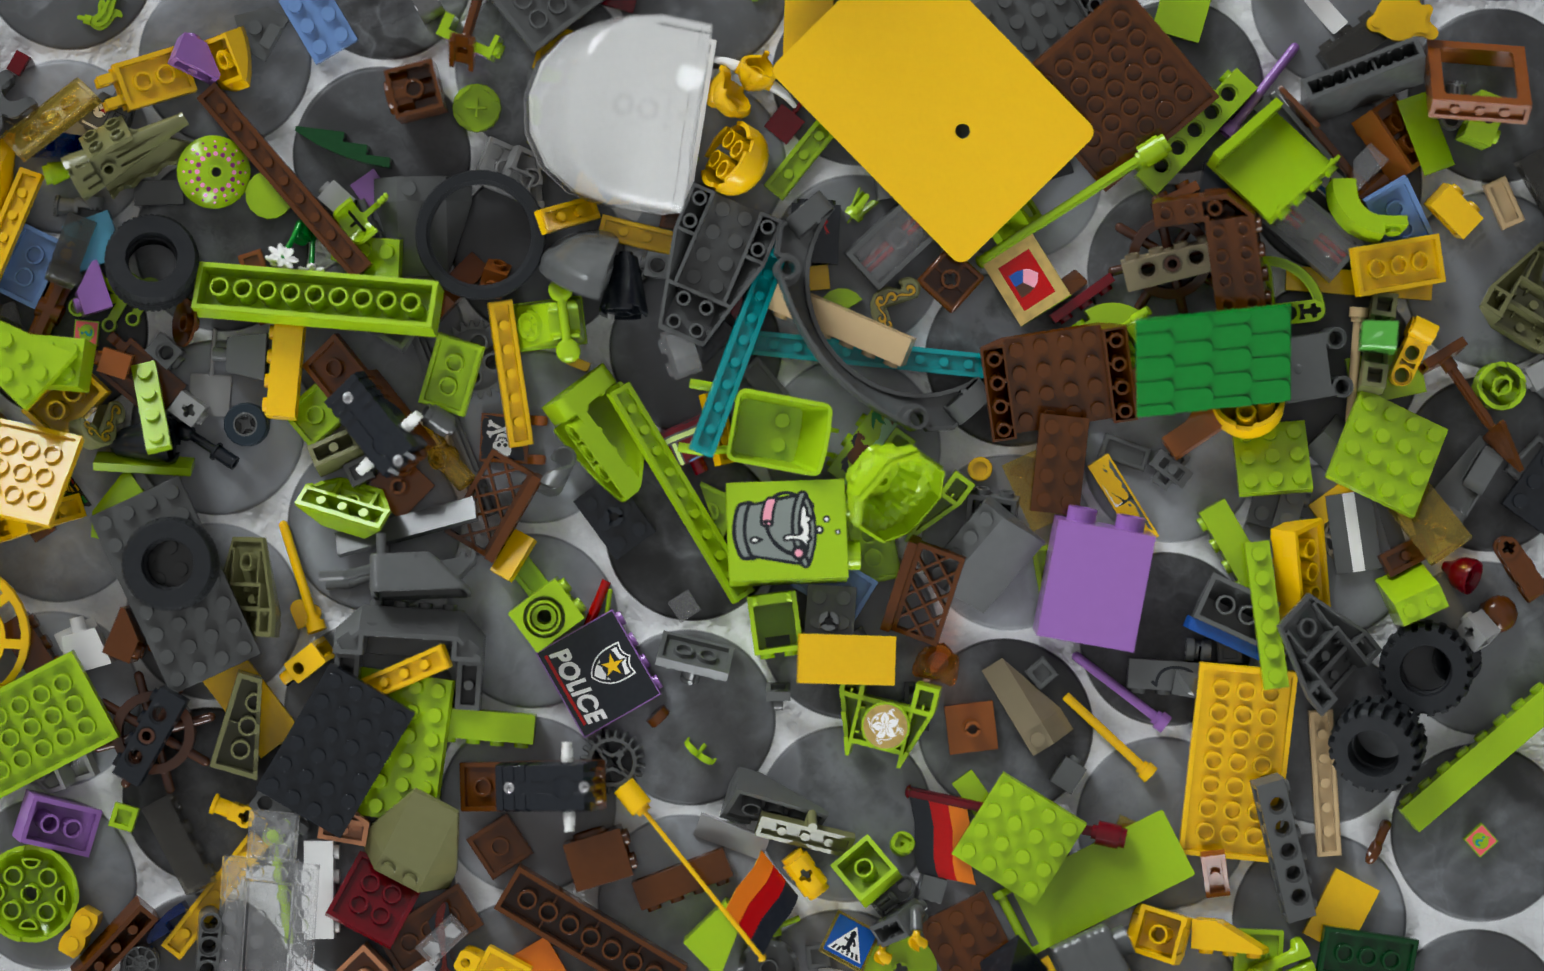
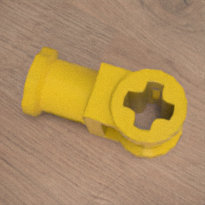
M216 793L209 809V814L213 815L216 813L224 816L227 820L235 822L241 828L253 826L258 822L260 816L259 812L248 806L249 804L244 805L237 801L232 802L222 798L218 793ZM250 811L249 816L253 818L246 822L242 813Z

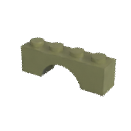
M1385 292L1371 295L1367 320L1394 321L1399 294ZM1362 352L1358 392L1364 391L1382 395L1386 389L1389 367L1388 355Z

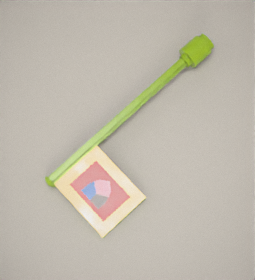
M1163 134L1159 136L1154 135L1136 147L1138 152L1134 154L1133 158L981 256L975 257L976 264L980 268L986 269L1021 327L1071 296L1033 234L1140 165L1144 166L1146 164L1150 168L1169 156L1168 153L1173 149Z

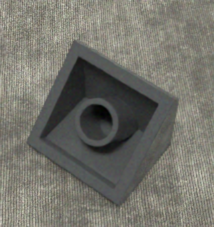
M1337 414L1332 417L1308 444L1309 456L1325 471L1328 469L1346 424Z

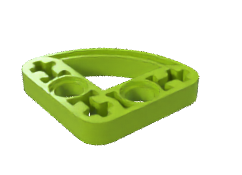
M1274 256L1263 257V262L1268 267L1269 282L1266 281V285L1271 290L1272 305L1291 303V306L1297 311V316L1291 320V324L1316 322L1324 318L1326 314L1324 297L1313 277L1305 269L1292 261ZM1272 266L1285 269L1297 276L1308 288L1313 300L1276 303ZM1313 303H1316V307H1321V312L1317 313L1316 318H1313V314L1309 313L1304 314L1305 319H1300V304H1304L1303 309L1312 308Z

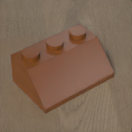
M1395 94L1351 123L1355 128L1356 134L1367 146L1370 155L1375 158L1383 174L1391 182L1403 175L1406 176L1420 166L1397 104L1399 100Z

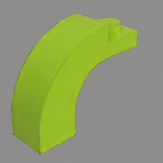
M1332 178L1325 188L1328 208L1335 221L1347 233L1360 240L1379 243L1385 234L1388 237L1401 235L1409 225L1408 216L1378 215L1364 207L1358 196L1356 179Z
M1103 303L1083 312L1088 321L1085 322L1082 318L1072 326L1097 322L1122 324L1139 310L1122 303ZM1132 324L1127 327V332L1136 347V324Z

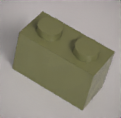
M347 429L307 446L320 477L343 468L344 464L364 455L363 450L347 432Z

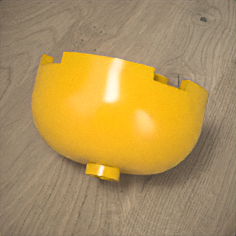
M737 121V124L731 128L725 126L715 136L704 157L709 158L705 169L701 170L704 184L728 196L740 195L751 190L760 181L768 165L769 148L764 136L757 129L743 121ZM722 144L724 148L730 151V156L720 150H716V148Z
M1285 402L1213 409V412L1222 425L1221 429L1237 438L1253 439L1266 435L1277 426L1282 418Z

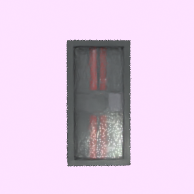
M1309 196L1300 205L1296 206L1293 204L1290 207V213L1283 220L1278 218L1271 225L1258 214V218L1261 217L1262 227L1328 283L1335 278L1350 260L1348 248L1359 247L1364 244L1360 239L1342 229L1335 219Z
M897 202L843 254L875 289L880 290L934 239Z

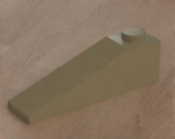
M1003 658L981 670L1033 756L1053 745L1073 730L1062 709Z

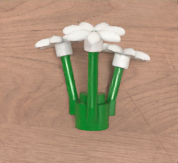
M302 220L296 222L292 236L285 247L281 243L278 244V249L270 246L269 251L272 254L265 256V259L270 262L271 266L293 269L292 263L299 261L298 258L291 256L294 252L291 249L293 244L305 246L310 242L309 264H307V268L299 266L298 270L323 272L325 270L322 267L316 268V264H314L317 237Z

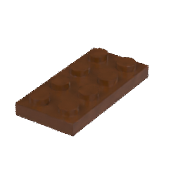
M1040 413L1030 511L1067 515L1069 505L1080 506L1090 418Z
M459 882L411 912L391 949L382 946L397 971H412L431 959L423 950V947L429 941L434 942L428 921L436 911V933L441 952L445 950L443 918L446 904L444 902H447L449 905L451 921L461 931L460 934L453 938V942H449V947L485 924Z

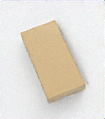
M1506 176L1482 186L1501 231L1525 220Z

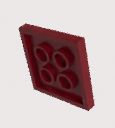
M360 850L327 909L325 916L391 949L421 892H416L374 870L367 853Z

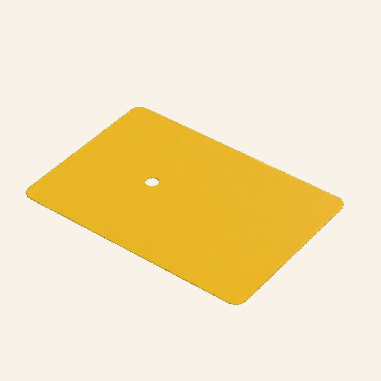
M838 0L773 67L776 79L957 262L969 260L1092 139L1094 133L1092 125L970 0ZM959 124H966L969 127L970 134L968 137L959 138L956 135L955 129Z

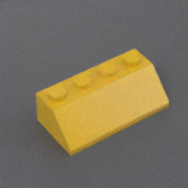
M1323 518L1289 521L1272 528L1270 539L1272 542L1277 601L1281 603L1279 606L1280 621L1306 593L1312 594L1331 607Z

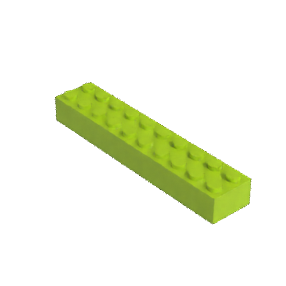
M199 261L191 308L197 312V316L200 318L437 338L444 290L439 281Z

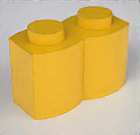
M89 904L79 909L72 918L70 929L60 939L58 950L73 959L83 953L90 943L91 933L96 931L102 922L103 912Z

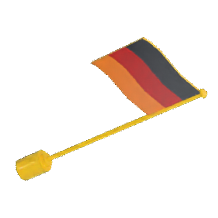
M632 778L614 792L617 798L632 816L637 814L641 817L644 814L758 956V961L764 962L766 960V954L764 953L773 935L791 914L797 902L798 895L761 850L754 867L735 889L725 908L648 813V810L651 808L648 805L651 799L635 779Z

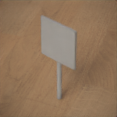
M214 328L212 331L209 374L191 373L189 392L209 406L207 410L209 416L225 417L230 409L232 376L214 375L215 361L212 360L213 347H216L217 329ZM194 405L188 406L189 411L187 414H195L193 411Z

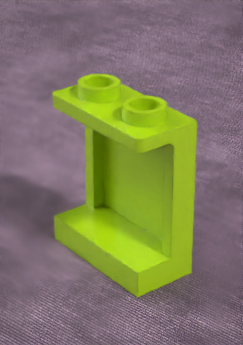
M445 12L436 34L441 39L449 42L451 32L457 33L455 30L460 20L455 15ZM495 34L489 47L476 42V55L495 62L496 58L500 59L506 47L503 45L504 40Z

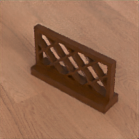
M492 448L464 498L471 497L474 490L476 491V496L473 497L475 499L478 498L481 510L478 516L482 515L486 529L473 532L470 523L467 524L469 533L460 535L453 531L452 528L444 532L485 556L486 560L494 563L540 487L543 476L537 472L534 473ZM494 456L503 461L504 471L492 473L490 463ZM487 469L489 475L483 476ZM519 470L527 475L523 484L513 486L510 472ZM506 473L510 487L497 490L493 476ZM490 477L493 491L480 494L478 483L481 479ZM516 488H520L519 491H518L517 494H516V493H515V489H516ZM511 490L513 498L511 505L501 507L498 493ZM494 494L498 508L485 511L481 497ZM508 509L504 515L502 510ZM499 511L500 524L489 528L486 514ZM491 530H495L493 536L491 535ZM487 532L489 543L485 549L476 544L475 534Z
M913 534L907 543L880 629L886 632L892 630L937 647L967 557L924 542L922 537ZM922 550L931 551L936 560L925 565L921 557ZM949 558L959 561L957 569L948 573L943 563L944 560ZM939 564L944 575L933 580L928 568ZM923 570L929 582L918 587L914 575ZM946 579L951 588L949 592L941 595L935 583ZM931 586L937 597L926 602L920 590ZM916 592L922 604L911 608L907 597ZM939 601L944 610L942 614L934 617L928 605ZM924 607L930 619L919 624L913 612ZM909 614L915 625L911 628L899 626L900 618ZM932 623L936 630L935 637L932 638L925 635L921 627Z

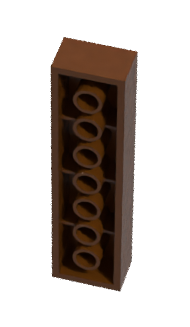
M521 863L494 907L495 910L597 971H685L688 967L686 961Z

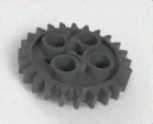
M470 320V327L468 328L463 322L461 323L460 331L454 327L452 328L454 337L473 342L475 337L482 336L485 339V351L493 346L490 324L487 328H484V321L482 320L478 327L475 326L473 320ZM494 350L482 358L479 369L480 379L475 383L471 399L474 393H477L478 398L482 399L483 392L492 397L491 389L493 388L500 392L497 368L490 369L487 366L488 358L495 356Z

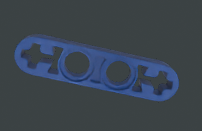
M1186 616L1182 626L1259 661L1257 646L1194 617Z

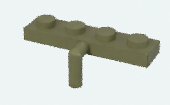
M761 810L755 828V836L840 857L853 846L855 841V833L817 824V813L815 810L808 811L805 821Z

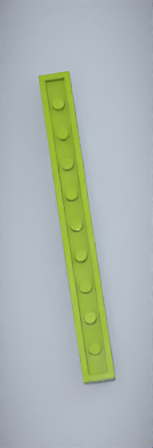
M627 382L607 394L731 603L735 604L755 591L752 586L729 587L727 544L631 383Z

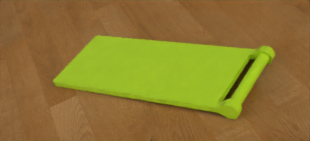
M1158 810L1124 827L1128 829L1124 848L1118 847L1113 849L1092 843L1068 855L1035 906L1013 893L1039 943L1037 945H1031L1006 896L1012 893V891L1003 887L993 892L994 899L998 900L1015 935H1019L1033 952L1038 954L1194 876L1195 872L1163 810Z

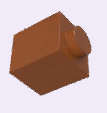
M104 347L103 351L98 350L94 362V364L98 365L96 371L126 380L134 355Z

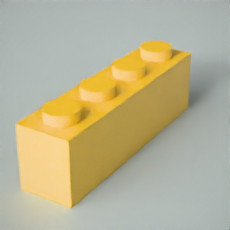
M270 325L269 340H273L272 349L267 351V364H270V371L265 374L264 387L268 388L267 397H263L262 412H265L268 419L298 421L306 326Z

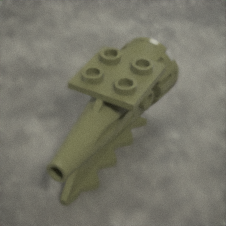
M180 112L147 126L131 129L128 128L123 116L120 115L117 118H110L104 125L85 132L82 137L78 138L83 149L65 155L60 159L65 169L69 170L68 173L73 184L85 201L105 187L108 189L112 199H115L120 191L135 188L142 179L157 176L168 165H177L181 153L191 141L172 138V136L188 126L189 123L184 114Z

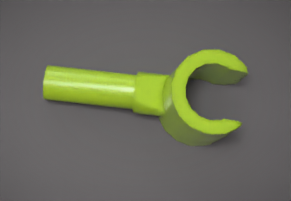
M799 915L785 920L773 937L782 935V927L801 921Z

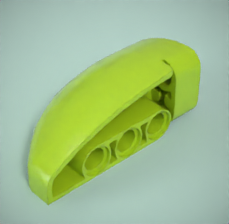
M601 363L552 398L542 407V410L554 426H556L553 430L555 435L564 446H569L575 451L577 461L614 498L624 502L636 494L641 487L644 456L607 394L622 386L623 383L621 381L616 382V379L605 364Z

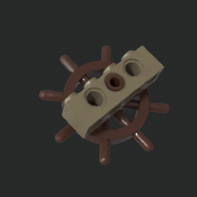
M1154 196L1151 201L1153 202L1155 198H1160V197H1159V196ZM1152 219L1141 226L1138 231L1120 222L1115 225V230L1131 239L1128 254L1124 256L1125 259L1120 260V265L1110 267L1108 273L1112 276L1124 274L1128 292L1144 290L1135 303L1134 308L1137 310L1144 308L1153 295L1162 299H1175L1179 315L1189 314L1185 296L1196 291L1203 283L1213 288L1212 276L1209 274L1211 266L1207 236L1197 225V222L1155 228V222ZM1168 227L1181 228L1172 244ZM1159 230L1162 246L1147 237L1154 231ZM1190 233L1197 239V241L1189 243L1187 242V238L1189 237ZM1141 246L1148 249L1149 253L1139 255ZM1202 254V258L1198 261L1189 259V257ZM1154 266L1153 271L1150 273L1141 271V269ZM1194 276L1185 284L1181 283V279ZM1171 282L1172 287L1159 286L1160 284Z

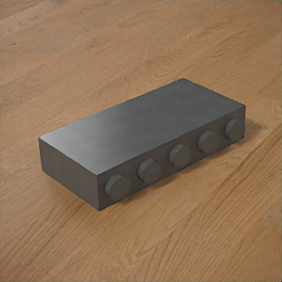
M1417 36L1302 79L1301 105L1321 123L1424 83L1426 55Z

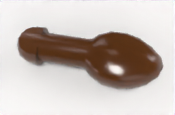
M1384 819L1381 821L1376 837L1371 842L1366 853L1365 862L1367 864H1373L1378 859L1382 851V845L1392 825L1389 820Z

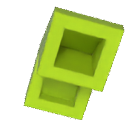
M1032 198L992 236L996 244L1009 238L1042 216Z

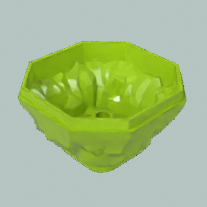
M892 443L882 446L880 444L871 445L846 474V481L848 482V509L852 524L883 543L911 533L941 498L945 475L943 466L911 445L896 447Z

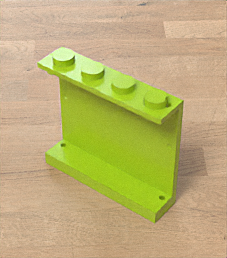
M1277 97L1214 151L1206 164L1270 225L1278 218L1283 220L1290 213V207L1293 204L1296 206L1300 205L1307 197L1306 193L1309 190L1314 192L1322 184L1323 181L1321 179L1323 177L1330 178L1338 169L1336 164L1341 158L1338 154L1334 159L1328 160L1280 116L1278 112L1284 103Z

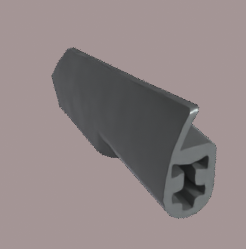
M1484 435L1478 436L1419 505L1415 514L1453 538L1504 460L1501 455L1483 440L1482 437Z

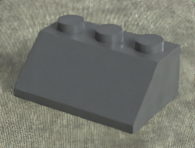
M1213 572L1202 590L1191 616L1257 646L1250 589Z

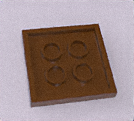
M984 890L928 917L923 923V934L942 971H982L980 962L1008 942Z

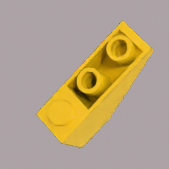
M1208 917L1192 919L1191 948L1199 949L1198 953L1213 954V950L1222 951L1223 956H1237V953H1245L1246 958L1260 959L1261 955L1269 953V947L1224 919Z

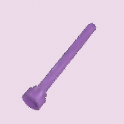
M1292 43L1233 120L1225 122L1218 130L1224 137L1229 139L1241 129L1240 125L1298 52L1299 45L1297 43Z
M1074 652L1072 654V659L1150 718V722L1153 724L1152 727L1161 733L1168 725L1172 717L1165 711L1163 713L1159 710L1155 711L1081 653Z

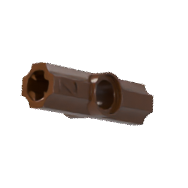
M55 273L45 296L41 297L35 308V318L28 331L29 334L52 335L55 326L61 322L65 314V304L76 282Z

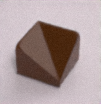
M1077 270L1071 271L1061 279L1071 295L1087 284V280Z

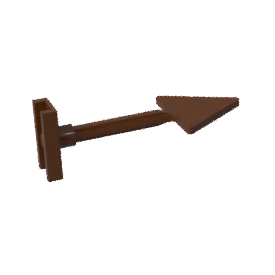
M483 0L471 1L462 34L451 32L449 39V67H454L455 62L468 64V71L473 72L475 67L476 37L472 36Z
M1282 85L1278 88L1289 108L1310 129L1311 133L1333 158L1338 154L1341 156L1337 162V167L1346 178L1356 179L1358 196L1363 205V198L1391 182L1382 173H1377L1368 182L1361 175L1358 176L1324 132L1318 128L1321 126L1320 123Z
M1460 337L1424 359L1423 363L1418 367L1420 373L1424 375L1441 366L1444 372L1449 374L1482 424L1487 427L1488 432L1482 437L1483 440L1518 472L1523 471L1524 467L1506 422L1501 420L1496 425L1494 424L1492 417L1457 368L1458 364L1453 359L1468 345L1464 337Z

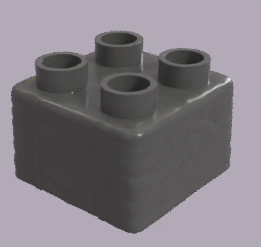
M1098 924L1050 947L1060 971H1130L1124 957L1135 953L1123 925L1110 929L1106 924Z

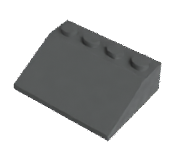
M990 495L986 497L944 546V549L967 557L954 596L983 614L1045 543L1041 537ZM950 558L943 561L948 573L957 569L959 561ZM939 564L928 568L933 580L944 575ZM946 579L935 583L946 592L950 591L951 587Z

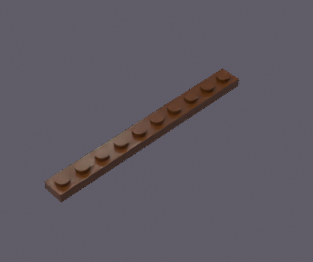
M216 82L211 84L197 97V100L348 274L362 275L374 265Z

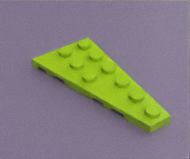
M0 321V387L23 409L28 410L78 356Z

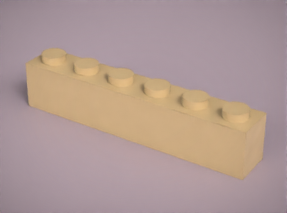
M777 284L768 309L774 311L773 315L783 320H787V317L792 319L779 284ZM810 292L816 319L826 339L834 337L840 340L839 344L846 348L853 349L854 346L861 349V354L872 359H875V356L884 359L883 363L892 368L897 369L898 366L906 365L917 338Z

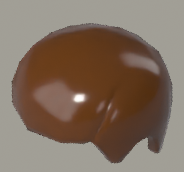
M1493 596L1479 606V610L1483 609L1501 630L1500 633L1509 630L1516 623L1518 611L1515 603L1507 596Z

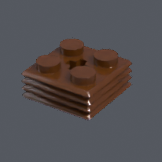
M944 250L917 281L949 313H953L984 280V276L968 261L957 262ZM955 274L954 280L956 285H946L944 283L946 281L944 275L950 276Z

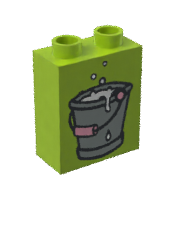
M845 479L726 483L729 587L845 583L849 577L848 570H861L860 540L847 541L846 521H851V516L848 509V494L845 492Z

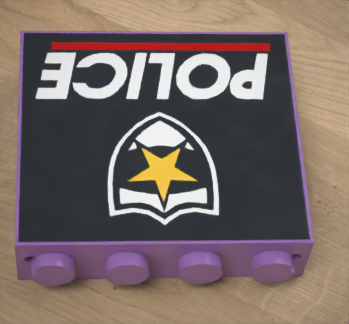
M614 609L543 648L538 653L536 652L584 738L662 693L660 691V688L663 687L661 681L656 674L654 676L651 675L648 667L651 666L649 660L644 653L639 654L635 647L639 645L632 632L627 633L623 626L626 624V620L620 611L615 612Z

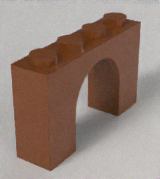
M1135 367L1134 369H1132V372H1133L1135 396H1136V400H1137V388H1136V383H1137V381H1136V367ZM1213 409L1191 412L1189 418L1183 424L1163 436L1162 443L1173 459L1177 461L1222 431V425L1215 417Z

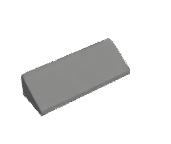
M701 812L693 834L699 838L758 859L761 850L765 853L770 840L755 836L754 831Z

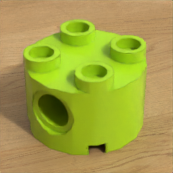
M1502 361L1486 364L1478 370L1471 388L1486 409L1502 411L1511 409L1522 401L1526 394V378L1520 368L1514 364Z

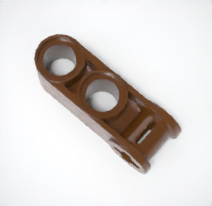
M1508 536L1498 537L1493 543V551L1502 563L1508 576L1516 584L1522 597L1527 603H1531L1544 594V578L1538 573L1534 563L1515 538ZM1504 542L1510 543V546H1508L1509 552L1502 551L1505 547Z

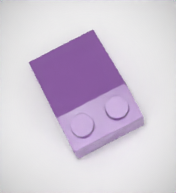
M26 789L12 836L21 843L89 857L103 811L54 795Z

